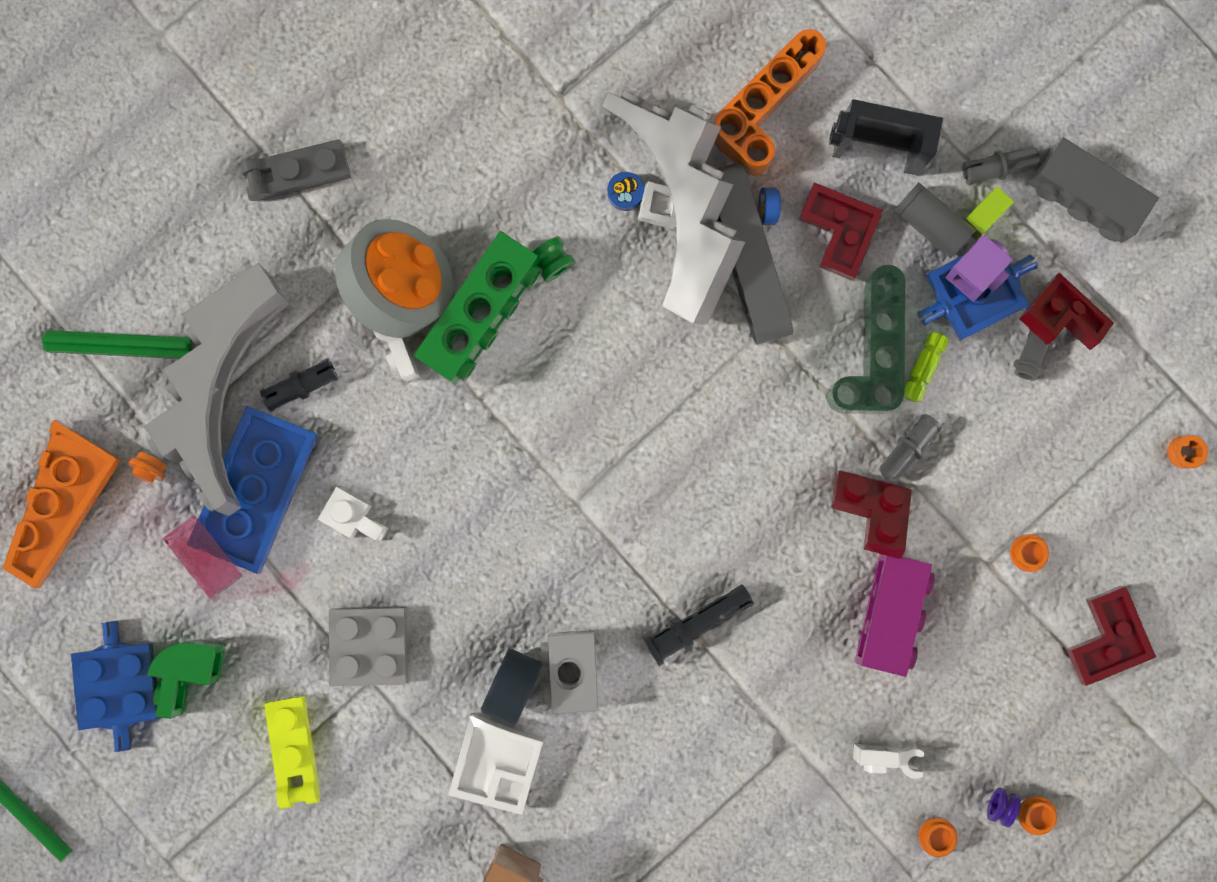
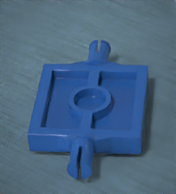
M1031 254L1013 264L1010 263L1005 268V271L1009 274L1006 280L994 292L987 288L975 302L970 300L945 278L963 256L929 272L925 277L935 294L936 303L917 312L919 319L931 312L933 313L922 319L921 323L926 326L928 323L944 316L950 322L959 341L1029 306L1021 290L1019 277L1038 268L1037 262L1022 267L1035 259Z
M118 620L102 622L104 645L92 651L71 654L78 730L99 727L108 730L113 729L114 752L131 750L129 727L137 722L160 718L155 717L157 705L153 703L154 692L157 686L156 677L147 676L149 667L154 660L153 643L137 645L120 643Z

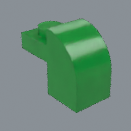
M191 640L167 647L155 657L147 676L162 678V682H159L156 686L153 703L157 705L155 717L172 719L183 714L188 682L210 685L219 681L226 644L206 640Z

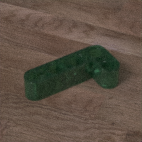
M883 265L879 267L865 282L863 376L842 377L829 387L826 400L829 407L835 412L842 414H885L898 408L903 402L905 388L906 281L903 272L896 266ZM882 278H885V284L892 287L886 293L884 286L878 285V281ZM884 298V303L877 304ZM883 313L890 317L892 321L891 330H883L878 326L876 322L877 314ZM878 350H884L891 356L892 362L889 368H884L877 363L876 352ZM840 386H848L852 389L854 393L852 404L847 405L839 400L837 392ZM878 387H885L891 393V402L888 406L882 405L877 401L875 393Z

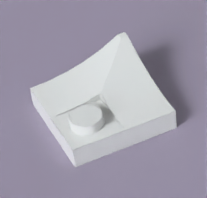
M471 713L448 795L522 815L543 744V737L525 733Z

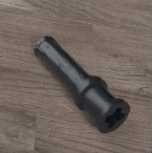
M741 584L682 620L680 618H673L670 620V625L652 636L646 634L642 638L660 667L664 664V659L683 648L686 650L692 648L693 640L731 619L736 614L754 606V602L747 589Z

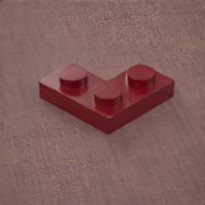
M814 182L798 220L832 233L819 267L854 281L883 210Z
M1060 272L1046 284L1019 318L1046 345L1056 339L1065 327L1074 338L1079 340L1089 350L1100 344L1114 324Z
M839 470L835 477L831 508L867 518L864 550L898 559L902 558L906 550L912 489Z
M1118 586L1086 599L1101 635L1066 649L1082 685L1088 686L1156 658L1126 586Z

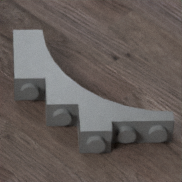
M623 91L620 97L608 92L602 107L622 118L644 139L659 162L671 192L676 217L677 249L672 280L662 307L691 323L708 324L746 243L734 236L737 231L736 229L717 221L734 185L722 179L723 171L705 163L721 127L709 121L712 114L691 105L689 111L675 107L673 113L654 105L651 111L642 107L644 99L634 94Z
M259 263L183 314L190 325L186 331L197 347L164 369V372L171 381L167 384V387L178 403L144 426L151 437L148 440V445L154 454L160 459L166 458L179 464L185 475L192 481L196 480L202 491L198 495L205 507L211 512L215 510L227 516L239 510L241 506L229 483L222 457L221 419L224 398L234 369L249 343L269 320L290 304L273 277Z

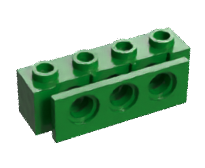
M500 230L413 356L455 386L460 379L465 382L477 365L475 361L482 351H486L498 335L497 330L505 319L508 320L520 303L519 298L525 289H530L541 273V269L538 268L539 256ZM502 275L512 277L509 286L505 288L494 286L495 280ZM486 305L491 308L486 318H473V313L477 307ZM456 337H469V343L465 349L461 351L452 350V343Z

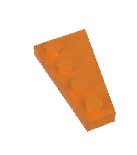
M58 420L52 421L49 433L52 434L47 449L42 451L38 462L40 469L34 487L29 489L25 501L28 502L22 521H19L2 568L33 588L42 587L122 460Z

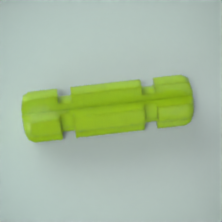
M932 332L928 335L924 344L926 349L921 350L909 375L911 380L906 382L901 392L905 399L915 403L922 400L927 390L925 385L930 384L942 358L939 355L942 352L944 353L948 346L949 338L938 332Z

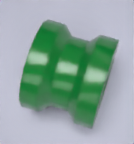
M559 236L544 242L532 251L539 256V267L542 270L541 277L545 282L558 278L576 263L573 256L566 254L564 251V242Z

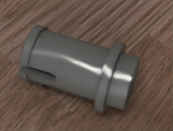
M1031 331L1028 333V339L1020 358L1014 361L1013 366L1016 368L1014 371L1015 375L1026 380L1035 381L1037 376L1042 375L1044 372L1041 366L1049 344L1046 345Z

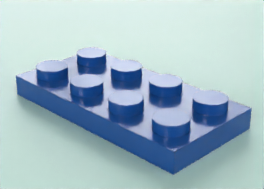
M246 405L223 459L229 483L241 508L227 516L215 510L211 512L204 505L187 546L253 573L261 574L319 434Z

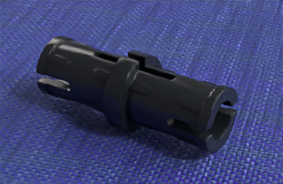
M327 358L323 362L300 373L297 370L289 373V378L260 390V395L262 398H266L263 402L268 410L272 412L276 408L299 397L302 400L310 397V392L339 380L337 372L334 373L333 370L335 368L330 359Z

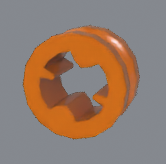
M1179 436L1169 443L1167 449L1168 458L1178 468H1197L1206 461L1208 447L1205 441L1198 436ZM1190 443L1189 449H1195L1194 457L1187 458L1185 461L1184 459L1187 455H1181V448L1187 447Z

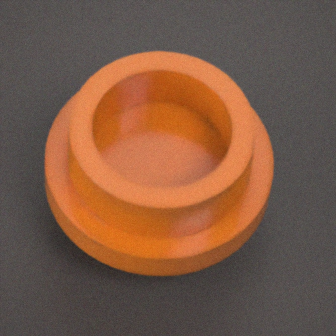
M138 452L136 458H131L128 462V465L133 468L131 474L148 484H152L154 480L163 481L166 476L163 472L167 465L144 452Z
M1025 534L1013 541L1010 547V558L1018 569L1026 572H1035L1046 565L1049 558V549L1046 542L1039 536Z
M1030 796L1020 804L1017 817L1021 827L1028 833L1045 835L1056 825L1057 811L1048 799L1042 796Z
M933 817L926 820L918 832L920 846L931 856H947L957 845L958 836L956 829L944 818Z

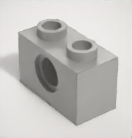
M594 631L549 633L548 642L541 643L542 666L549 665L550 681H543L544 704H551L552 714L598 711ZM565 662H573L578 665L581 674L577 680L568 682L561 678L559 667Z

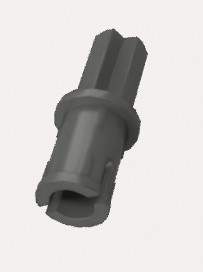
M1027 147L1003 153L1001 150L995 151L992 156L963 162V177L966 179L968 186L994 178L1004 180L1008 174L1038 167L1040 165L1039 151L1034 147Z
M922 414L907 435L897 439V447L880 465L879 471L882 476L891 482L898 481L915 459L923 457L922 451L936 434L942 430L939 422L930 415Z

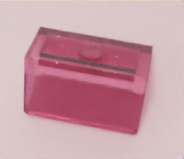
M195 515L162 538L213 602L221 598L219 596L220 593L243 577Z

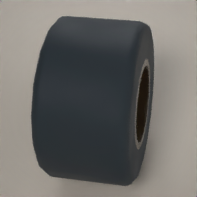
M508 649L481 706V712L510 726L516 725L540 674L542 663L514 649Z

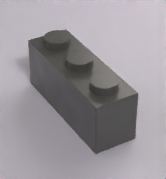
M1064 137L1049 150L1028 183L1036 189V193L1041 198L1050 202L1056 201L1067 208V212L1071 217L1082 222H1089L1099 229V233L1104 238L1114 242L1119 241L1120 243L1137 234L1160 198Z

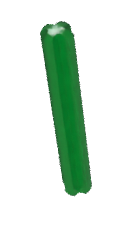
M51 330L46 331L45 335H42L43 350L48 353L180 359L193 350L192 340L188 337Z

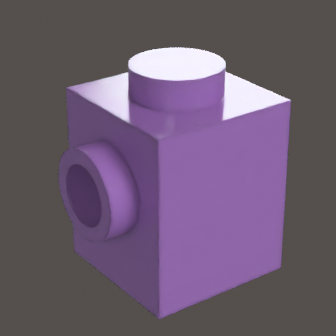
M983 235L956 263L945 278L970 300L975 302L987 288L994 292L1006 280L1009 274L1005 271V268L1013 259L1008 255V251L1003 244L995 239L990 240Z

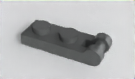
M340 139L261 159L251 158L240 163L242 174L248 179L249 186L246 187V191L250 201L265 200L351 178L344 146ZM272 172L274 181L264 183L262 174Z

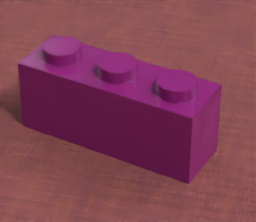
M879 554L855 663L863 667L907 677L908 669L912 670L917 660L918 649L914 647L916 634L923 630L926 621V610L922 609L925 595H930L934 585L935 575L931 573L932 564L905 557L898 559Z

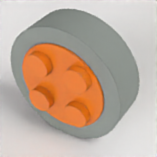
M382 219L367 224L342 249L336 262V283L345 305L362 324L385 336L406 338L421 333L442 315L453 298L454 279L446 256L426 233L403 221Z

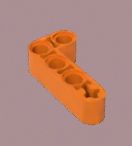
M813 29L799 32L716 116L714 124L721 126L725 123H732L739 129V133L732 136L725 134L720 129L714 143L734 163L741 162L746 174L752 176L761 175L769 168L775 154V145L772 139L759 126L819 66L826 49L825 38L820 32ZM809 49V50H811V51L813 52V53H811V52L806 53V54L801 58L800 63H799V64L797 63V59H798V56H799V54H800V51L805 52V51H807V50ZM782 72L789 77L790 81L788 83H779L773 78L772 74ZM753 97L762 100L764 107L762 109H753L747 104L746 100ZM752 148L760 149L765 154V159L754 161L748 156L747 151Z

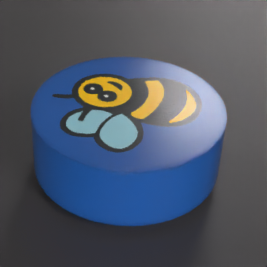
M620 172L610 179L607 187V196L613 207L621 211H630L641 204L644 185L636 174Z
M762 187L758 197V213L762 225H776L781 211L779 190L776 187Z

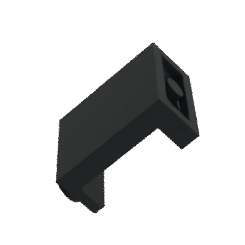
M852 99L846 111L840 110L837 123H833L829 138V145H834L832 157L840 158L851 140L907 151L904 173L918 176L936 156L943 118Z

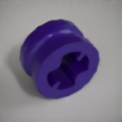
M997 788L989 801L987 818L992 822L1000 820L1001 825L1007 828L1010 827L1019 813L1020 796L1015 793L1007 795L1005 789Z

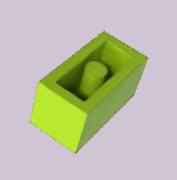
M998 186L964 219L976 229L972 235L976 240L1014 203Z

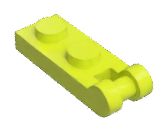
M305 695L264 703L279 809L292 808L294 803L304 801L306 805L319 803L320 788ZM302 775L303 786L293 788L291 777Z

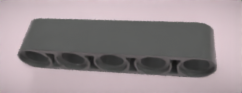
M741 162L717 168L724 172L723 180L734 184L717 221L736 229L737 231L734 236L746 242L732 273L755 344L759 345L793 335L790 313L744 166Z

